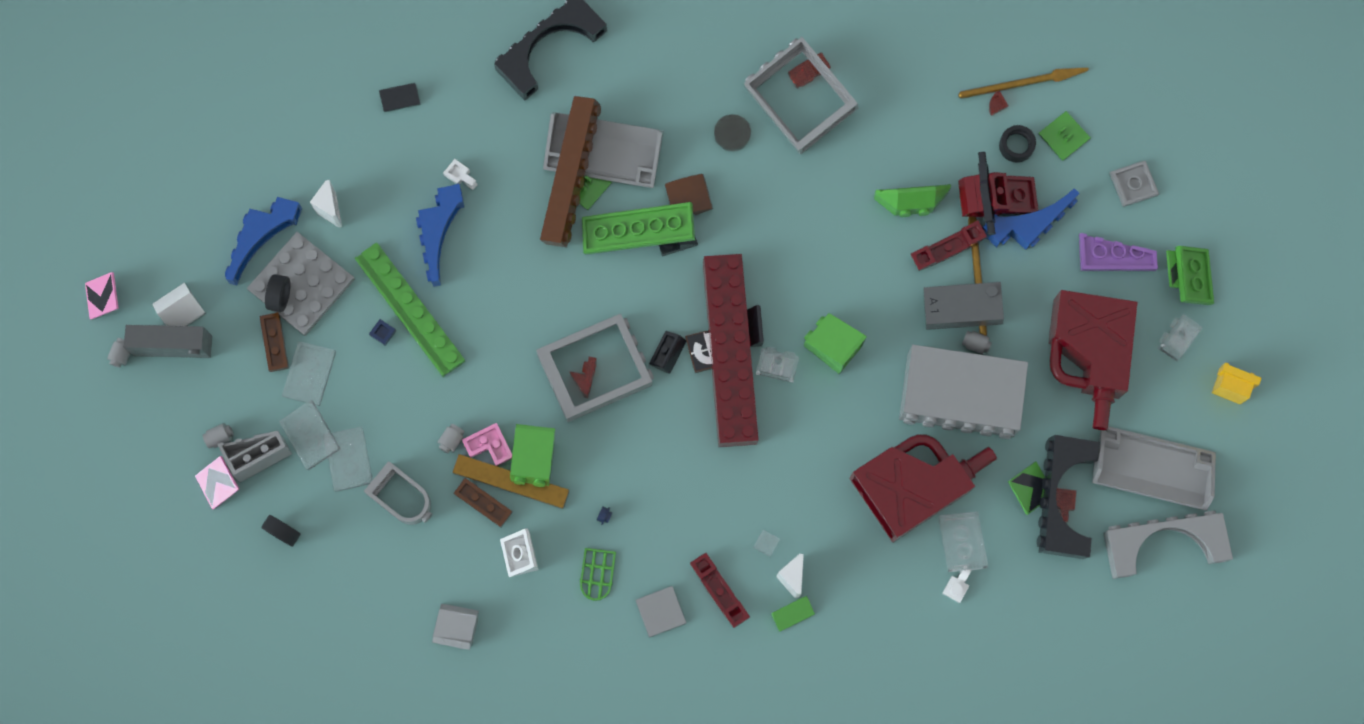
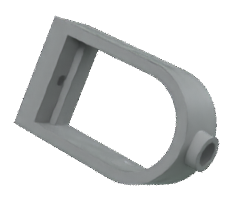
M389 461L364 490L370 498L402 523L409 525L418 524L422 521L426 523L432 516L430 512L431 500L427 492ZM395 473L424 495L425 505L419 515L412 518L402 517L376 497Z

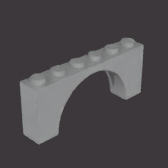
M1216 511L1204 512V516L1198 517L1196 513L1185 515V519L1179 520L1177 516L1166 518L1165 522H1159L1158 519L1147 521L1146 525H1140L1139 522L1130 523L1126 528L1116 525L1108 527L1109 530L1103 533L1113 579L1136 575V558L1140 546L1149 535L1162 530L1181 532L1192 538L1203 550L1208 564L1227 562L1233 559L1223 513L1216 514Z

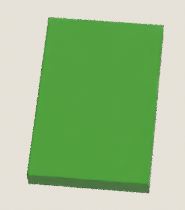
M1188 246L1175 247L1181 302L1202 305L1214 304L1209 249Z

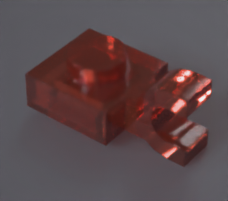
M1057 488V507L1060 509L1059 513L1063 520L1068 522L1069 511L1075 510L1076 491Z

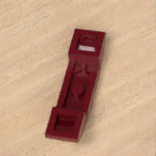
M976 221L961 228V231L930 246H925L910 255L920 271L967 250L987 238L979 221Z
M706 552L690 562L698 578L733 628L750 618Z

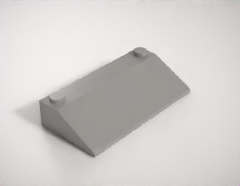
M557 112L551 114L543 170L556 172L569 114ZM597 119V131L593 135V148L589 152L588 169L585 170L584 177L588 176L590 178L654 188L664 130Z
M1109 426L1108 430L1100 431L1098 441L1100 442L1098 461L1094 463L1092 483L1208 510L1215 497L1216 452Z

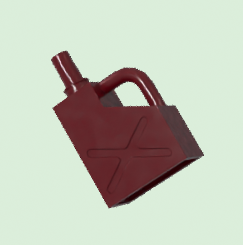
M1061 290L1054 298L1048 341L1051 345L1050 371L1053 377L1061 384L1081 388V393L1093 395L1092 401L1095 402L1092 428L1105 431L1108 430L1111 404L1115 403L1114 398L1120 399L1128 392L1138 302ZM1062 355L1083 370V377L1072 376L1063 371L1061 367Z
M917 434L895 447H890L852 472L849 479L892 543H894L970 493L976 487L971 481L976 478L975 474L997 460L994 451L987 447L968 460L961 459L958 462L954 454L949 456L934 437L927 434ZM917 446H926L934 453L940 463L932 466L906 453Z

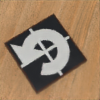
M709 330L685 336L694 372L699 373L712 369Z

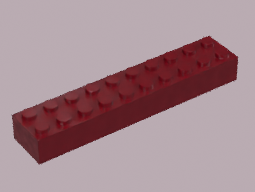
M742 254L704 256L703 274L718 448L757 445L759 438Z

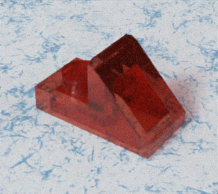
M590 356L588 362L584 361L582 372L585 375L570 372L571 378L584 398L587 399L589 398L597 365V358Z

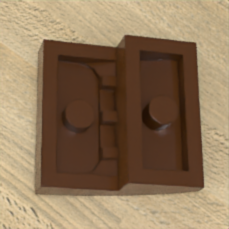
M704 174L688 176L665 184L670 205L692 202L693 214L695 215L713 209Z

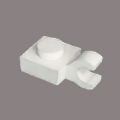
M456 159L443 172L444 176L455 184L463 182L471 190H474L478 185L475 183L476 180L468 175L470 170Z
M964 566L957 578L951 576L942 594L960 603L969 588V585L964 582L971 570Z

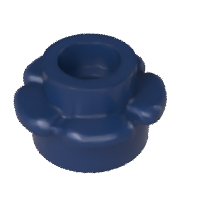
M602 506L596 519L601 522V525L604 522H609L612 512L609 511L610 507Z

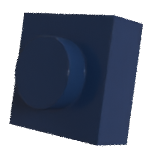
M379 319L369 335L386 346L395 334L396 329Z

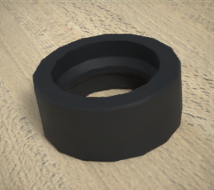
M1013 125L1007 128L999 142V150L1002 156L1014 163L1027 160L1036 147L1034 133L1028 127L1022 125ZM1019 134L1027 139L1028 149L1024 153H1015L1008 148L1007 139L1011 135Z
M273 274L270 277L265 292V308L267 310L283 312L285 310L291 288L288 276Z
M269 515L261 526L263 530L291 547L294 546L301 535L297 530L272 515Z

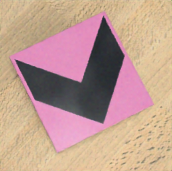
M114 272L85 283L89 318L91 320L119 309Z
M222 456L218 457L195 476L212 509L218 507L240 490Z

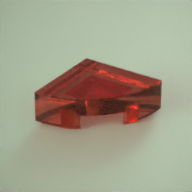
M1000 90L990 100L989 112L991 116L1008 107Z

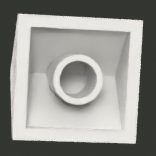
M326 180L310 203L318 215L339 228L342 227L336 191L330 180Z
M185 283L152 304L166 326H188L206 314Z
M523 529L500 539L509 577L539 570L528 529Z
M803 554L796 556L776 576L794 598H799L801 595Z

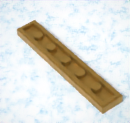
M460 454L453 469L454 474L561 509L564 508L569 493L568 489L553 484L545 485L544 487H536L530 483H525L524 485L515 484L513 481H510V470Z

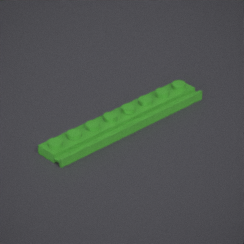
M377 242L363 251L361 255L354 258L442 377L465 362L463 356Z

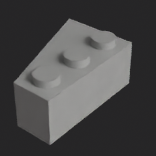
M278 431L255 435L253 438L244 440L242 438L236 439L230 443H218L233 476L240 483L292 454L285 439Z

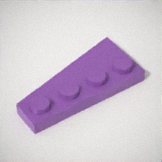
M1084 233L1079 234L1081 271H1156L1158 269L1157 251L1134 245L1129 246L1117 241L1112 242L1101 237H1091Z

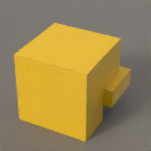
M1225 362L1218 370L1212 394L1241 405L1250 398L1252 390L1260 384L1262 378L1254 375L1252 372L1248 373Z

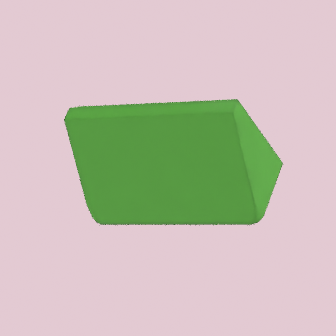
M807 596L771 613L779 632L815 615Z

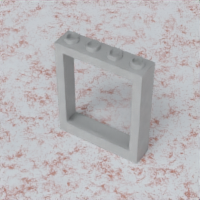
M803 37L794 39L785 51H779L774 56L775 59L770 63H764L760 67V71L749 75L744 83L748 92L800 155L859 108L858 103ZM803 52L843 100L845 105L799 141L758 92L757 88Z
M621 313L536 350L567 422L652 386L653 374L650 368L646 369L644 365L646 359L642 351L638 352L636 337L634 334L630 335L628 330L630 328L627 318L623 319ZM617 324L641 378L574 407L551 356V352Z

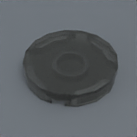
M730 114L723 116L715 125V141L726 151L741 150L750 140V125L745 118L739 115Z

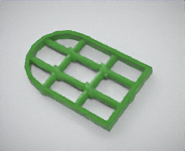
M585 548L580 589L587 599L599 601L610 593L611 586L613 585L612 579L616 552ZM587 551H593L592 564L585 563ZM596 552L604 553L602 565H596L595 563ZM607 553L614 554L612 567L606 564ZM584 567H590L591 569L589 581L583 580ZM594 568H601L600 570H602L600 582H596L593 579ZM605 569L611 570L610 583H604L605 581H603ZM582 583L589 585L587 595L583 591ZM592 584L599 587L598 598L590 597ZM609 586L608 592L601 597L602 587Z

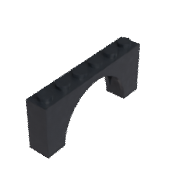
M566 0L562 7L552 11L550 17L546 20H541L532 32L528 31L520 42L514 43L508 52L496 58L494 63L495 70L524 101L538 90V83L529 70V58L533 48L542 38L554 32L572 31L584 35L594 43L607 32V24L584 0Z
M1059 435L1049 437L1046 441L1047 459H1045L1043 465L1045 478L1042 481L1044 496L1040 501L1042 516H1040L1038 522L1040 528V535L1037 538L1039 553L1077 559L1090 558L1092 538L1077 533L1066 524L1057 507L1056 491L1061 477L1070 467L1076 464H1092L1098 461L1100 442Z

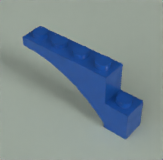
M460 184L437 188L438 195H435L437 207L418 210L419 217H416L417 226L422 229V235H419L421 246H425L426 250L423 253L424 263H428L429 270H426L428 282L431 281L434 287L441 286L440 256L445 235L458 211L465 207Z
M1074 188L1056 203L1033 213L1008 217H998L995 214L996 223L994 225L996 234L988 235L986 223L983 226L987 236L986 239L996 248L1000 244L1004 245L1011 237L1025 250L1029 246L1034 247L1040 241L1039 236L1042 233L1046 235L1053 227L1051 224L1055 220L1058 222L1066 214L1063 211L1067 207L1071 209L1078 202L1076 198L1079 192Z
M277 197L276 201L271 205V214L249 208L248 214L246 213L243 218V229L239 231L237 236V247L231 253V264L225 271L226 280L230 284L238 285L240 277L249 261L269 239L291 225L297 226L302 211L299 202Z

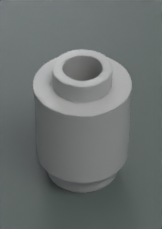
M967 331L962 345L966 346V349L983 355L984 352L988 353L992 342L989 341L990 337L975 331Z
M117 338L107 357L110 360L109 364L118 368L121 365L126 366L131 354L124 348V339Z
M222 423L207 430L203 434V439L209 449L212 447L216 448L219 447L218 443L223 442L225 444L231 441L234 433L230 425L226 426L225 423Z
M454 424L447 427L437 442L440 444L439 449L447 454L450 451L454 453L464 437V430Z

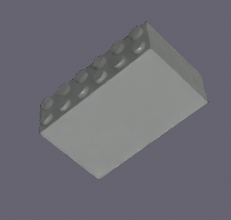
M912 344L907 354L899 420H903V423L914 425L916 422L923 423L924 427L932 428L936 425L942 426L944 430L956 428L961 429L963 433H973L975 431L980 432V435L983 436L995 434L999 435V438L1011 439L1021 429L1028 362Z

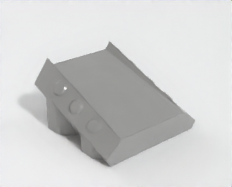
M441 604L432 643L470 650L476 632L479 611Z

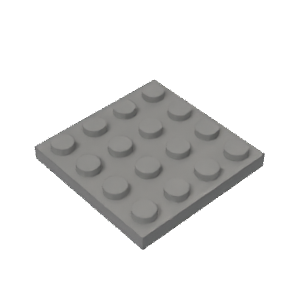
M296 232L247 287V290L265 304V292L270 277L273 274L288 276L291 282L289 300L285 310L279 312V315L306 336L352 284L355 278Z

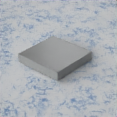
M1146 161L1109 173L1123 207L1159 195Z
M673 586L636 599L649 638L686 624Z

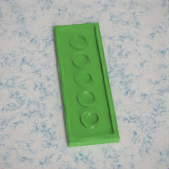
M692 202L584 216L582 217L583 252L587 255L695 240Z

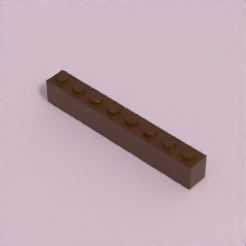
M574 96L540 237V240L546 245L567 248L568 243L571 241V229L576 221L575 212L580 203L579 195L581 188L584 186L585 170L588 169L589 152L593 148V135L597 131V118L601 114V104L595 98Z

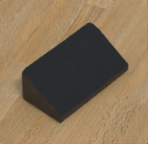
M416 83L379 90L384 112L420 105Z
M756 305L747 309L750 347H760L764 342L761 306Z
M665 331L649 364L670 374L686 344V340L681 335Z

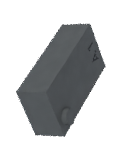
M1001 282L924 287L926 330L1003 325L1004 314Z
M126 325L124 348L133 356L211 358L213 336L204 327Z

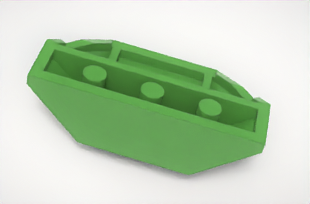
M951 184L879 189L875 191L874 200L895 216L909 217L911 214L926 216L932 213L947 196L951 189Z

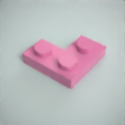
M497 423L462 439L470 458L489 450L496 466L512 459V453Z

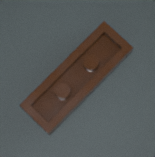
M279 312L259 316L269 372L289 369Z
M464 478L453 493L500 528H502L513 513L509 508L466 478Z

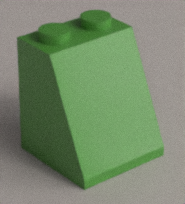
M828 313L826 317L821 316L817 321V328L814 331L810 330L804 337L806 340L804 347L840 374L862 348L867 336Z
M516 424L510 481L518 485L530 483L536 487L549 486L555 447V428Z

